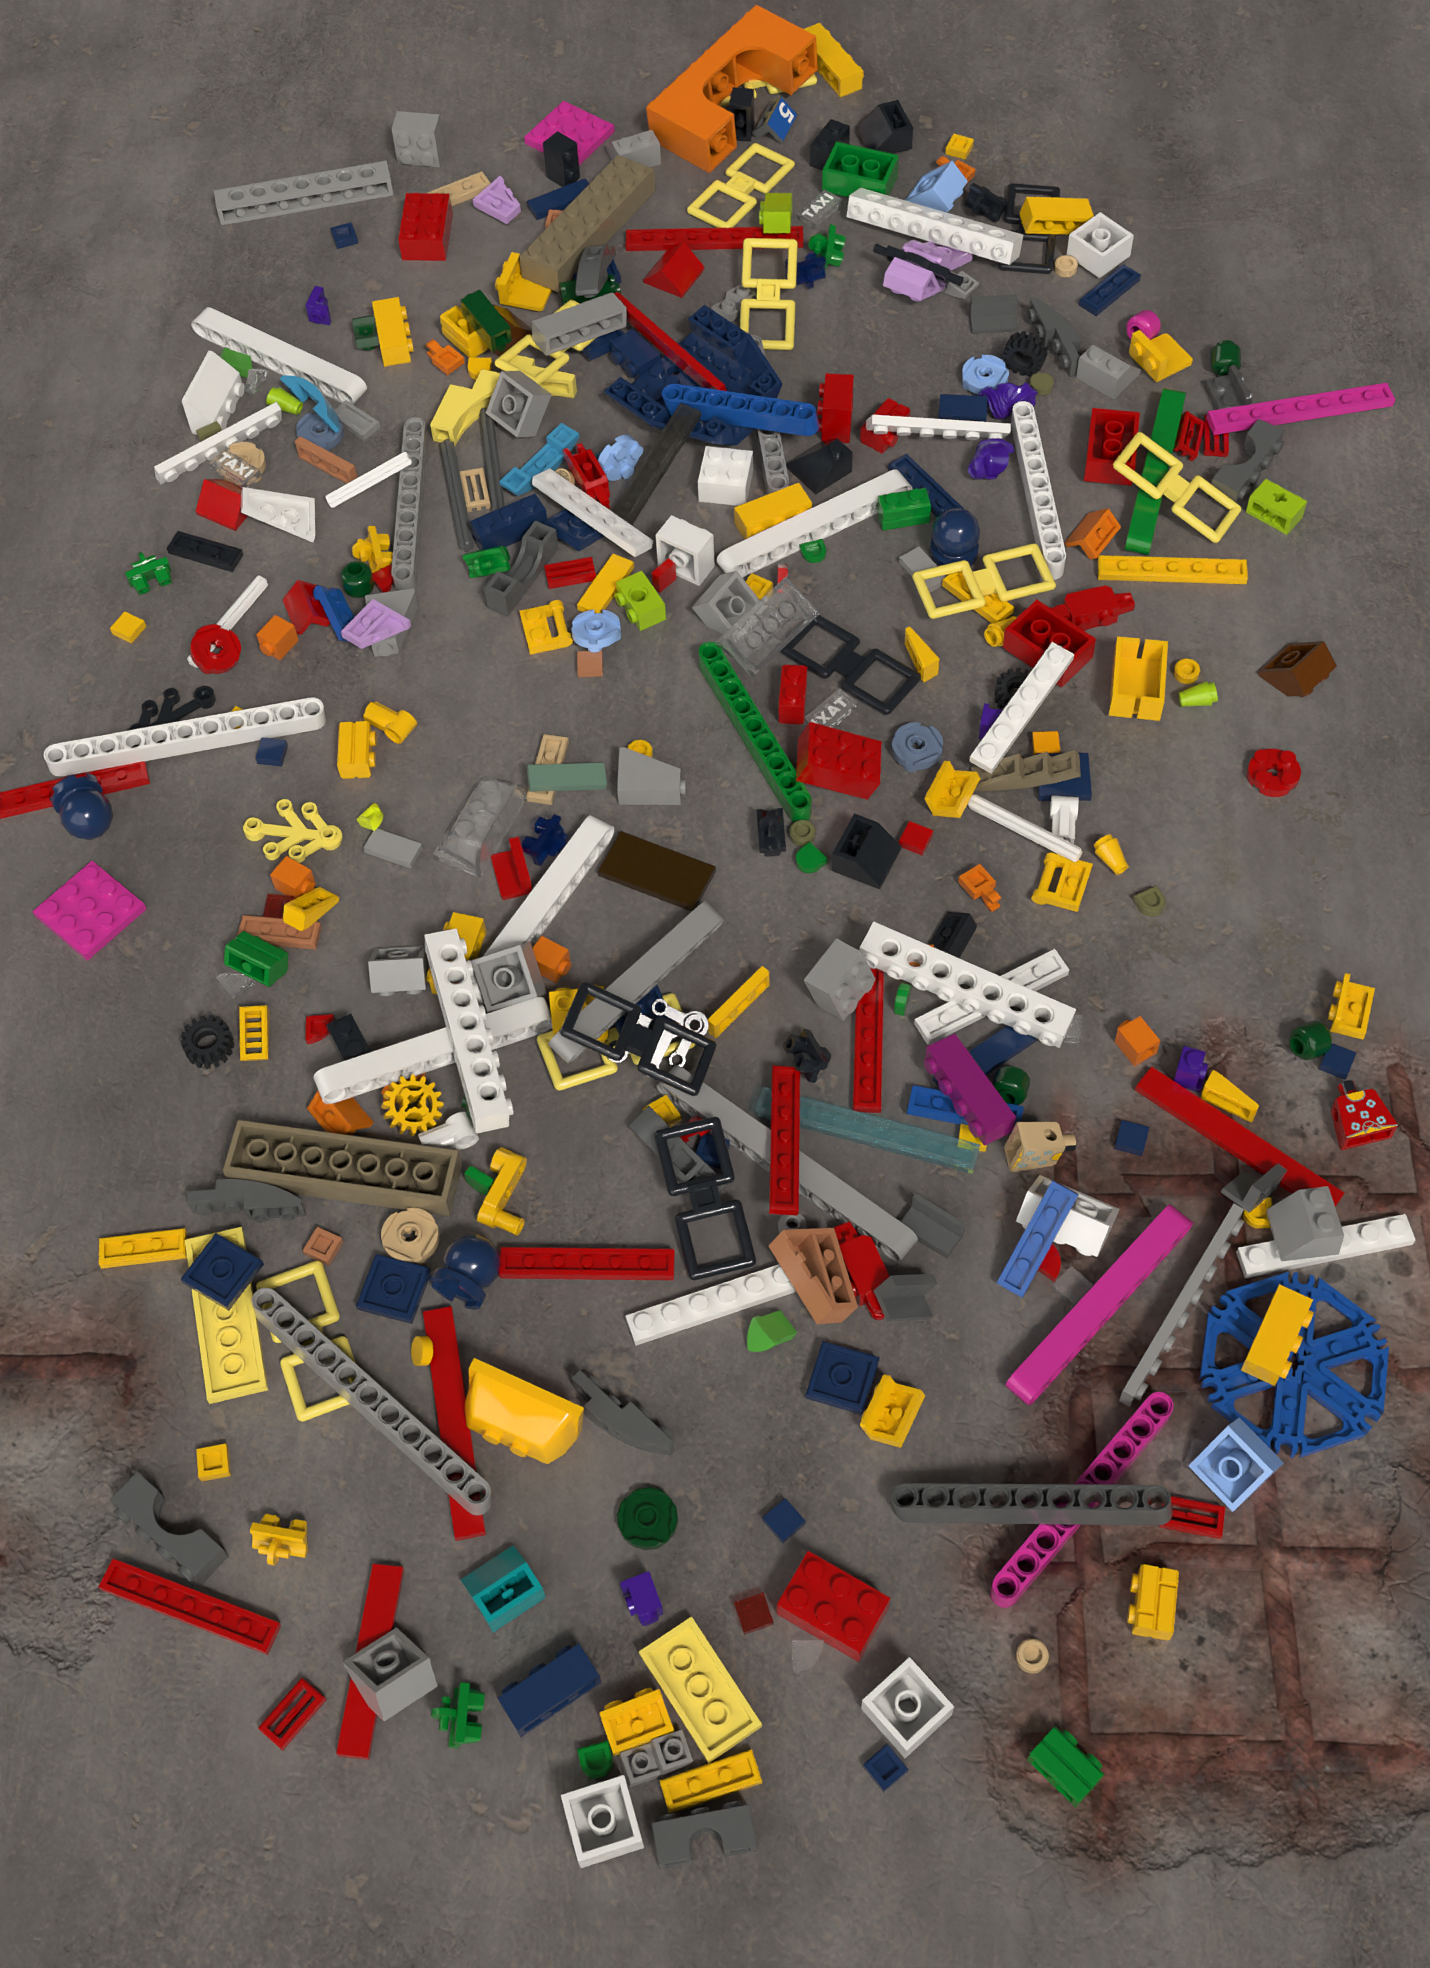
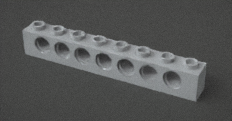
M387 161L214 190L220 223L221 225L393 196V189Z

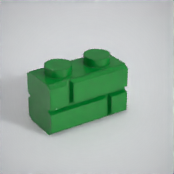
M926 488L878 496L877 515L882 531L930 523L931 504Z
M242 931L235 939L226 944L224 965L267 987H271L277 979L286 974L289 954L282 948L263 941L258 936Z
M1054 1727L1029 1754L1027 1761L1076 1808L1103 1778L1104 1773L1100 1770L1102 1764L1092 1754L1087 1753L1084 1755L1076 1747L1078 1742L1070 1732L1065 1729L1060 1732Z

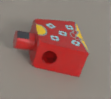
M1353 1080L1340 1083L1337 1088L1341 1096L1335 1098L1331 1107V1115L1340 1150L1392 1138L1398 1125L1374 1089L1358 1092Z

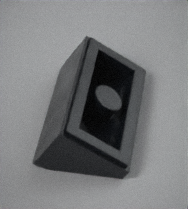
M947 912L929 945H934V948L960 958L974 934L977 924L970 913Z

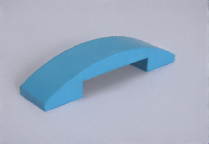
M283 375L280 378L289 391L301 402L304 403L309 397L315 401L317 405L313 410L335 433L340 431L339 419L335 409L315 385L297 376Z
M561 422L546 437L547 444L520 470L514 467L499 481V484L517 496L534 489L535 486L532 485L533 476L549 468L555 471L565 460L563 449L568 448L571 452L580 437L579 433Z

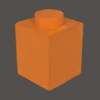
M274 615L256 634L260 650L265 655L273 656L279 660L299 641L295 626L277 615Z
M288 856L270 874L275 889L292 899L312 891L316 885L311 869Z
M543 936L533 946V952L541 976L557 983L561 976H565L571 968L569 949Z
M1141 1016L1132 1021L1128 1019L1121 1023L1117 1028L1115 1044L1134 1067L1157 1054L1161 1041Z

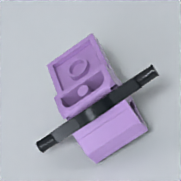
M912 240L905 243L902 250L890 245L885 247L878 243L873 248L874 253L886 257L891 262L885 272L883 286L890 288L893 293L910 296V299L914 301H923L944 290L949 282L961 286L964 281L963 276L951 273V270L972 261L973 257L971 253L930 241L921 243Z

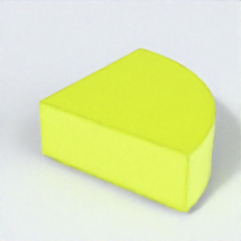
M373 803L356 820L361 827L375 831L382 823L384 815L379 806Z

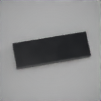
M177 531L167 547L168 554L229 572L235 570L243 557L242 549L181 531Z

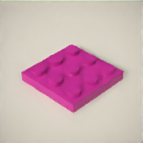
M562 101L524 136L526 145L544 153L543 142L558 131L577 142L580 165L615 132L613 124L568 102Z
M91 861L32 912L40 922L88 961L147 908L141 900L95 862Z

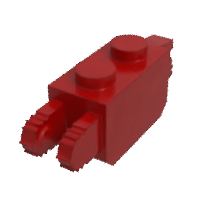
M582 443L576 445L577 454L572 455L568 448L563 449V457L567 462L569 471L574 475L577 488L607 509H610L608 479L592 450H586Z
M1104 585L1068 593L1064 598L1063 604L1051 607V609L1086 631L1091 628L1117 623L1119 615L1134 610L1135 602L1131 593L1114 594L1111 587Z
M850 1222L834 1227L858 1305L862 1306L865 1304L869 1314H871L872 1319H875V1321L883 1320L885 1316L874 1290L890 1276L873 1239L866 1235L859 1236Z

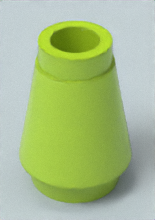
M272 387L268 393L266 400L268 405L277 402L281 411L299 415L302 411L303 402L281 387Z
M1205 681L1182 692H1178L1181 707L1212 706V703L1218 702L1214 682L1208 683Z

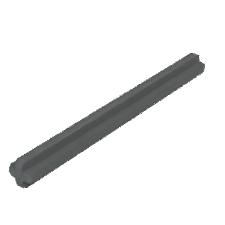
M482 408L479 416L491 512L504 507L505 504L503 488L499 484L501 472L494 419L486 414V408Z
M445 439L444 442H441L440 447L460 549L469 552L470 549L474 548L455 446L454 442L450 441V439Z

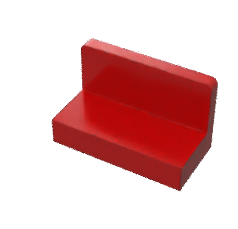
M297 580L283 598V603L290 620L295 626L296 633L302 635L311 623L328 627L330 624L321 602L316 600L313 595L314 589L318 585Z
M519 836L509 839L510 851L491 855L502 900L528 895L532 891L531 880Z

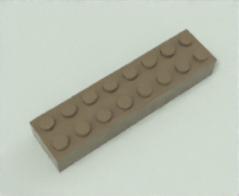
M617 155L520 255L522 278L560 293L559 283L571 281L575 272L578 273L580 259L585 247L606 244L655 192L654 169Z
M238 1120L223 1172L227 1179L262 1182L296 1195L402 1210L415 1207L423 1209L430 1214L451 1216L463 1165L458 1150Z

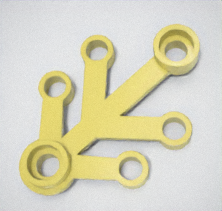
M287 799L280 800L276 808L278 814L285 817L291 827L263 824L260 819L255 817L247 819L243 825L245 836L250 841L261 840L265 835L287 837L279 843L269 842L264 845L263 851L265 857L269 860L277 859L281 853L289 849L290 858L301 863L307 856L320 848L325 850L338 848L343 838L342 832L338 827L326 825L318 814L316 804L313 802L305 803L301 811L303 817L311 820L317 830L307 829L294 813L291 801ZM304 840H313L304 847L297 845ZM275 849L273 853H268V851ZM297 852L301 853L298 856H293Z

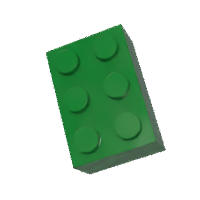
M836 142L822 170V192L849 197L850 194L859 188H864L889 196L898 178L899 155Z

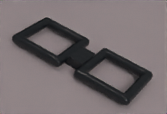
M1011 183L1007 188L1006 199L1008 202L1005 207L1004 221L1006 223L1019 224V229L1008 231L1022 234L1023 240L1046 242L1044 264L1012 262L1008 265L999 262V269L1004 271L1050 274L1053 270L1056 236L1055 234L1025 233L1020 215L1014 214L1016 193L1051 195L1052 198H1060V188Z
M813 613L780 648L783 655L800 665L806 666L807 669L824 679L829 678L834 671L844 676L846 679L841 683L842 690L884 715L891 714L921 680L920 673L877 648L872 649L865 658L857 654L854 650L860 644V639L817 613ZM815 625L847 642L825 667L793 649ZM876 660L908 678L887 703L882 702L854 685Z
M584 981L580 983L560 1030L562 1037L614 1061H620L626 1050L641 1057L637 1066L640 1073L690 1096H697L699 1094L717 1047L714 1040L664 1017H658L651 1030L637 1023L641 1013L640 1006L589 982ZM587 995L628 1013L614 1048L573 1029ZM663 1030L704 1048L691 1083L650 1065Z
M711 1117L657 1130L654 1133V1139L668 1194L674 1197L689 1193L693 1209L675 1215V1223L689 1278L695 1281L754 1266L756 1264V1257L742 1203L738 1199L721 1202L717 1187L732 1183L735 1179L721 1120L718 1117ZM711 1129L722 1173L677 1184L667 1140ZM732 1212L743 1257L698 1268L687 1223Z

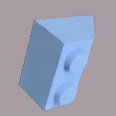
M950 161L922 175L905 201L947 213L954 206V200L963 193L962 189L968 181L954 162Z
M1238 1418L1229 1424L1196 1457L1189 1467L1233 1512L1278 1470L1284 1462Z

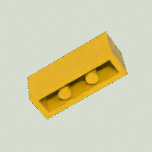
M1026 197L1019 212L1024 231L1028 234L1069 235L1094 217L1089 200L1084 198Z
M399 297L372 301L384 367L411 362L410 352H414L412 339L406 337L411 336L409 323L403 321L408 320L405 306H400Z
M796 483L734 507V524L744 540L811 509L812 502L800 483Z
M453 912L450 922L447 921L445 923L443 931L457 929L459 938L465 939L467 954L464 956L466 961L478 959L487 933L484 918ZM429 967L427 982L430 984L432 994H437Z
M1279 1284L1241 1371L1273 1386L1276 1385L1279 1377L1285 1379L1292 1365V1362L1287 1360L1290 1352L1297 1353L1303 1337L1298 1335L1301 1327L1308 1328L1314 1312L1309 1310L1313 1299Z

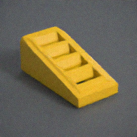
M905 628L904 644L917 672L921 675V680L926 682L938 675L940 658L912 628Z
M318 887L284 904L283 921L299 931H304L339 902L340 897Z
M267 1005L239 1007L240 1061L269 1060V1008ZM261 1018V1022L248 1023V1019ZM262 1028V1032L248 1033V1029ZM247 1038H262V1042L247 1043ZM262 1047V1052L247 1053V1048Z
M1212 1070L1200 1098L1248 1122H1253L1259 1105L1223 1075Z

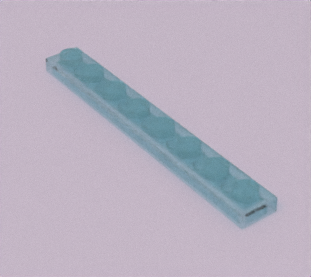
M762 1087L755 1108V1116L771 1120V1088ZM800 1096V1128L973 1174L980 1144Z

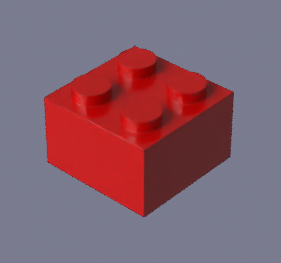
M825 373V383H820L819 398H823V400L818 401V415H822V417H818L820 426L817 432H822V441L838 438L842 443H850L854 375Z

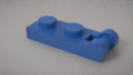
M316 586L313 592L314 598L321 602L340 641H347L342 637L341 631L354 619V616L342 591L339 588L332 587L327 589L325 586Z

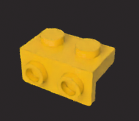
M944 761L925 796V801L933 816L961 818L980 781L978 773L954 770L950 761Z
M1345 973L1341 982L1336 981L1332 997H1336L1337 1001L1336 1005L1331 1004L1327 1020L1332 1021L1330 1032L1363 1040L1366 1035L1375 988L1349 982L1351 974Z
M884 1374L880 1383L874 1389V1395L868 1408L862 1414L860 1427L870 1440L901 1448L925 1398V1394L920 1389L897 1384L890 1375Z
M652 1688L641 1690L634 1695V1699L624 1703L622 1700L613 1701L605 1705V1710L599 1713L614 1756L650 1743L652 1739L674 1732L660 1689L655 1691Z

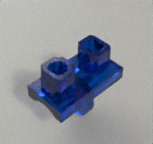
M811 253L805 257V261L797 262L796 285L805 283L808 289L814 288V281L826 278V260L824 256L818 257L816 253ZM788 259L785 261V279H787Z
M554 814L551 819L539 817L534 826L535 833L540 834L538 839L528 835L521 844L523 852L533 857L535 865L541 867L549 855L554 857L556 853H560L566 846L567 842L565 840L568 836L560 825L561 816Z

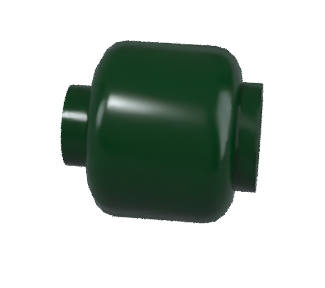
M1223 340L1211 349V370L1219 376L1228 375L1231 365H1235L1239 371L1241 368V349L1237 344L1230 340Z
M354 561L343 567L340 576L347 595L361 598L373 591L375 583L372 570L368 564Z
M1317 1020L1306 1022L1292 1030L1289 1040L1290 1049L1303 1060H1313L1330 1050L1332 1046L1331 1032L1323 1023Z
M1004 1066L997 1070L992 1085L1005 1103L1021 1105L1028 1094L1030 1077L1019 1067Z

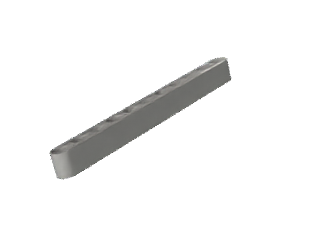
M674 1065L668 1072L691 1083L694 1076L678 1065ZM662 1082L657 1084L656 1087L662 1096L667 1095L675 1106L689 1116H696L702 1119L718 1117L721 1120L725 1139L730 1140V1145L770 1173L769 1128L705 1083L702 1084L697 1096H690ZM799 1150V1194L839 1223L850 1222L859 1236L866 1235L871 1237L878 1251L891 1260L900 1262L918 1241L916 1234L909 1227Z
M261 1288L254 1293L252 1305L256 1318L469 1513L482 1515L490 1509L492 1497L487 1481L276 1291L271 1288ZM265 1303L273 1304L268 1309H261V1306ZM287 1321H292V1322H294V1323H293L291 1326H289V1327H286V1328L281 1327V1325H282L284 1322H287ZM310 1339L314 1341L309 1346L301 1345L305 1340ZM327 1358L335 1359V1361L329 1365L321 1364L323 1360ZM347 1377L356 1378L355 1381L350 1384L342 1383V1381ZM367 1396L377 1397L372 1403L363 1402ZM388 1415L398 1416L394 1422L384 1421ZM410 1434H417L420 1436L418 1440L414 1442H408L405 1440V1438ZM433 1453L441 1455V1458L434 1462L426 1459ZM453 1473L463 1475L459 1481H451L448 1477ZM477 1492L485 1495L481 1501L470 1499L471 1495Z

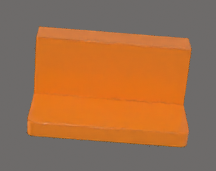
M1109 508L1091 512L1086 515L1064 544L1066 547L1080 545L1090 560L1095 559L1119 531L1121 525Z
M317 1091L307 1107V1110L322 1128L329 1133L353 1136L357 1129L370 1128L374 1123L353 1097L333 1104H326L322 1101L319 1091Z

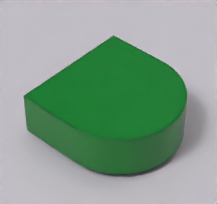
M823 539L799 544L801 554L807 562L819 563L825 559L826 547Z
M811 842L802 847L796 854V866L804 873H814L828 863V858Z
M902 982L899 985L894 1004V1012L897 1015L904 1016L911 995V984Z
M469 1166L464 1173L466 1182L473 1189L483 1195L488 1194L494 1183L493 1178L473 1166Z
M609 1741L577 1749L582 1771L587 1777L599 1780L605 1778L611 1772L613 1758Z

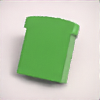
M226 347L223 348L219 357L237 370L240 376L249 379L253 373L251 356Z
M781 1310L761 1317L755 1316L752 1318L748 1329L747 1348L751 1352L769 1350L776 1345L792 1340L797 1331Z

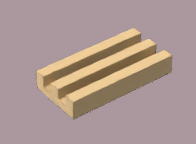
M483 468L460 471L467 512H472V508H477V511L482 510L481 507L486 506V509H491ZM478 474L484 495L483 500L479 498L475 475ZM467 476H470L475 501L470 502L466 482Z

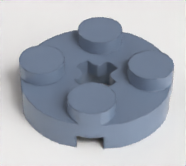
M312 412L304 415L296 425L297 438L301 436L329 452L341 442L344 437V429L339 416L340 431L335 433L317 414L313 415ZM324 429L323 432H321V433H316V430H317V431H321V430Z
M911 722L901 726L896 731L895 737L892 740V754L894 759L904 766L906 771L915 772L927 769L941 760L943 738L935 727L929 725L928 728L921 726L920 722ZM913 743L923 746L921 749H914Z

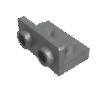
M1235 365L1230 366L1228 375L1205 380L1204 387L1215 410L1249 405L1252 402L1251 391L1246 388L1243 375L1238 372Z

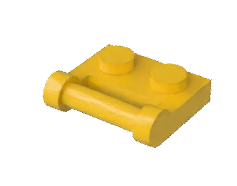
M554 600L549 605L519 611L530 655L568 647L573 643L571 633L568 632L562 601ZM554 616L558 631L557 637H551L546 617Z
M1047 853L1044 859L1045 867L1038 888L1033 892L1032 901L1040 905L1050 904L1078 912L1093 864L1081 860L1073 862L1059 854ZM1055 868H1063L1056 892L1048 891Z

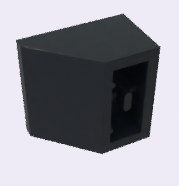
M899 100L878 104L857 127V132L865 148L891 154L912 149L913 126Z
M854 813L832 853V871L881 889L902 846L878 822Z

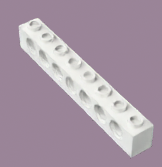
M859 188L849 196L847 217L1008 265L1020 256L1023 240L1022 234L864 188Z
M874 921L859 949L870 968L880 969L887 972L894 979H903L912 983L919 990H928L935 993L944 1001H953L960 1004L969 1012L983 1014L995 1023L1006 1024L1020 1034L1038 1038L1043 1044L1048 1046L1061 1047L1076 1012L1075 1008ZM884 952H893L895 955L887 956ZM910 962H917V963H919L921 966H919V967H913V966L909 965L908 963H910ZM936 973H941V974H943L945 977H944V978H938V977H936L934 974H936ZM966 984L970 986V989H963L959 985ZM985 996H994L996 1000H988ZM1017 1006L1021 1011H1014L1010 1007ZM1042 1017L1046 1019L1047 1022H1039L1036 1020V1018Z
M457 929L424 935L425 952L475 1133L509 1127V1115H513L511 1099H505L503 1091H506V1082L503 1074L498 1075L497 1068L500 1067L497 1051L492 1052L490 1047L493 1044L490 1028L485 1029L484 1026L486 1013L484 1006L478 1005L477 999H480L477 982L472 983L471 980L473 976L472 963L470 960L466 961L464 956L467 954L465 939L459 938ZM478 1050V1051H480V1052L473 1053V1052H470V1051ZM483 1073V1074H486V1075H485V1076H478L477 1074ZM485 1097H492V1098H494V1099H492V1100H485V1099H483V1098H485Z

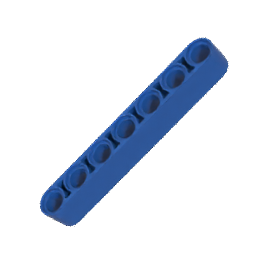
M670 384L662 390V397L667 412L672 416L709 421L713 416H716L729 425L802 436L814 435L820 426L816 409L809 403L681 384Z

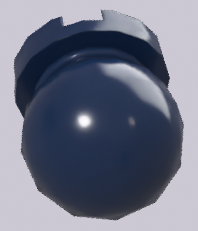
M951 508L938 515L932 526L930 547L932 561L937 566L962 560L968 561L969 565L972 566L977 560L980 527L977 518L971 512L961 508Z
M86 773V777L80 778L70 775L53 787L54 794L49 800L55 811L60 814L61 823L71 836L79 839L93 840L102 836L110 828L113 819L112 806L102 794L103 788L96 776L90 773Z
M466 1234L455 1239L446 1249L443 1258L444 1268H436L429 1279L433 1281L431 1287L451 1302L454 1298L467 1302L464 1308L480 1309L486 1298L483 1289L489 1287L499 1273L501 1266L499 1250L491 1240L477 1234Z

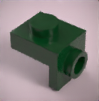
M374 315L352 319L357 349L372 350L380 345Z

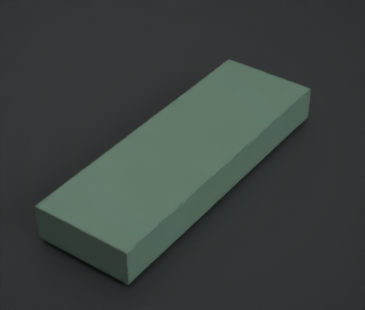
M604 763L527 765L529 792L602 790L607 787Z

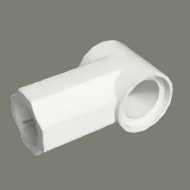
M1052 796L1050 804L1051 833L1074 844L1075 820H1077L1079 798Z
M466 1112L456 1113L450 1116L445 1124L418 1134L423 1146L452 1149L454 1147L456 1149H466L476 1144L479 1140L472 1120L467 1117Z

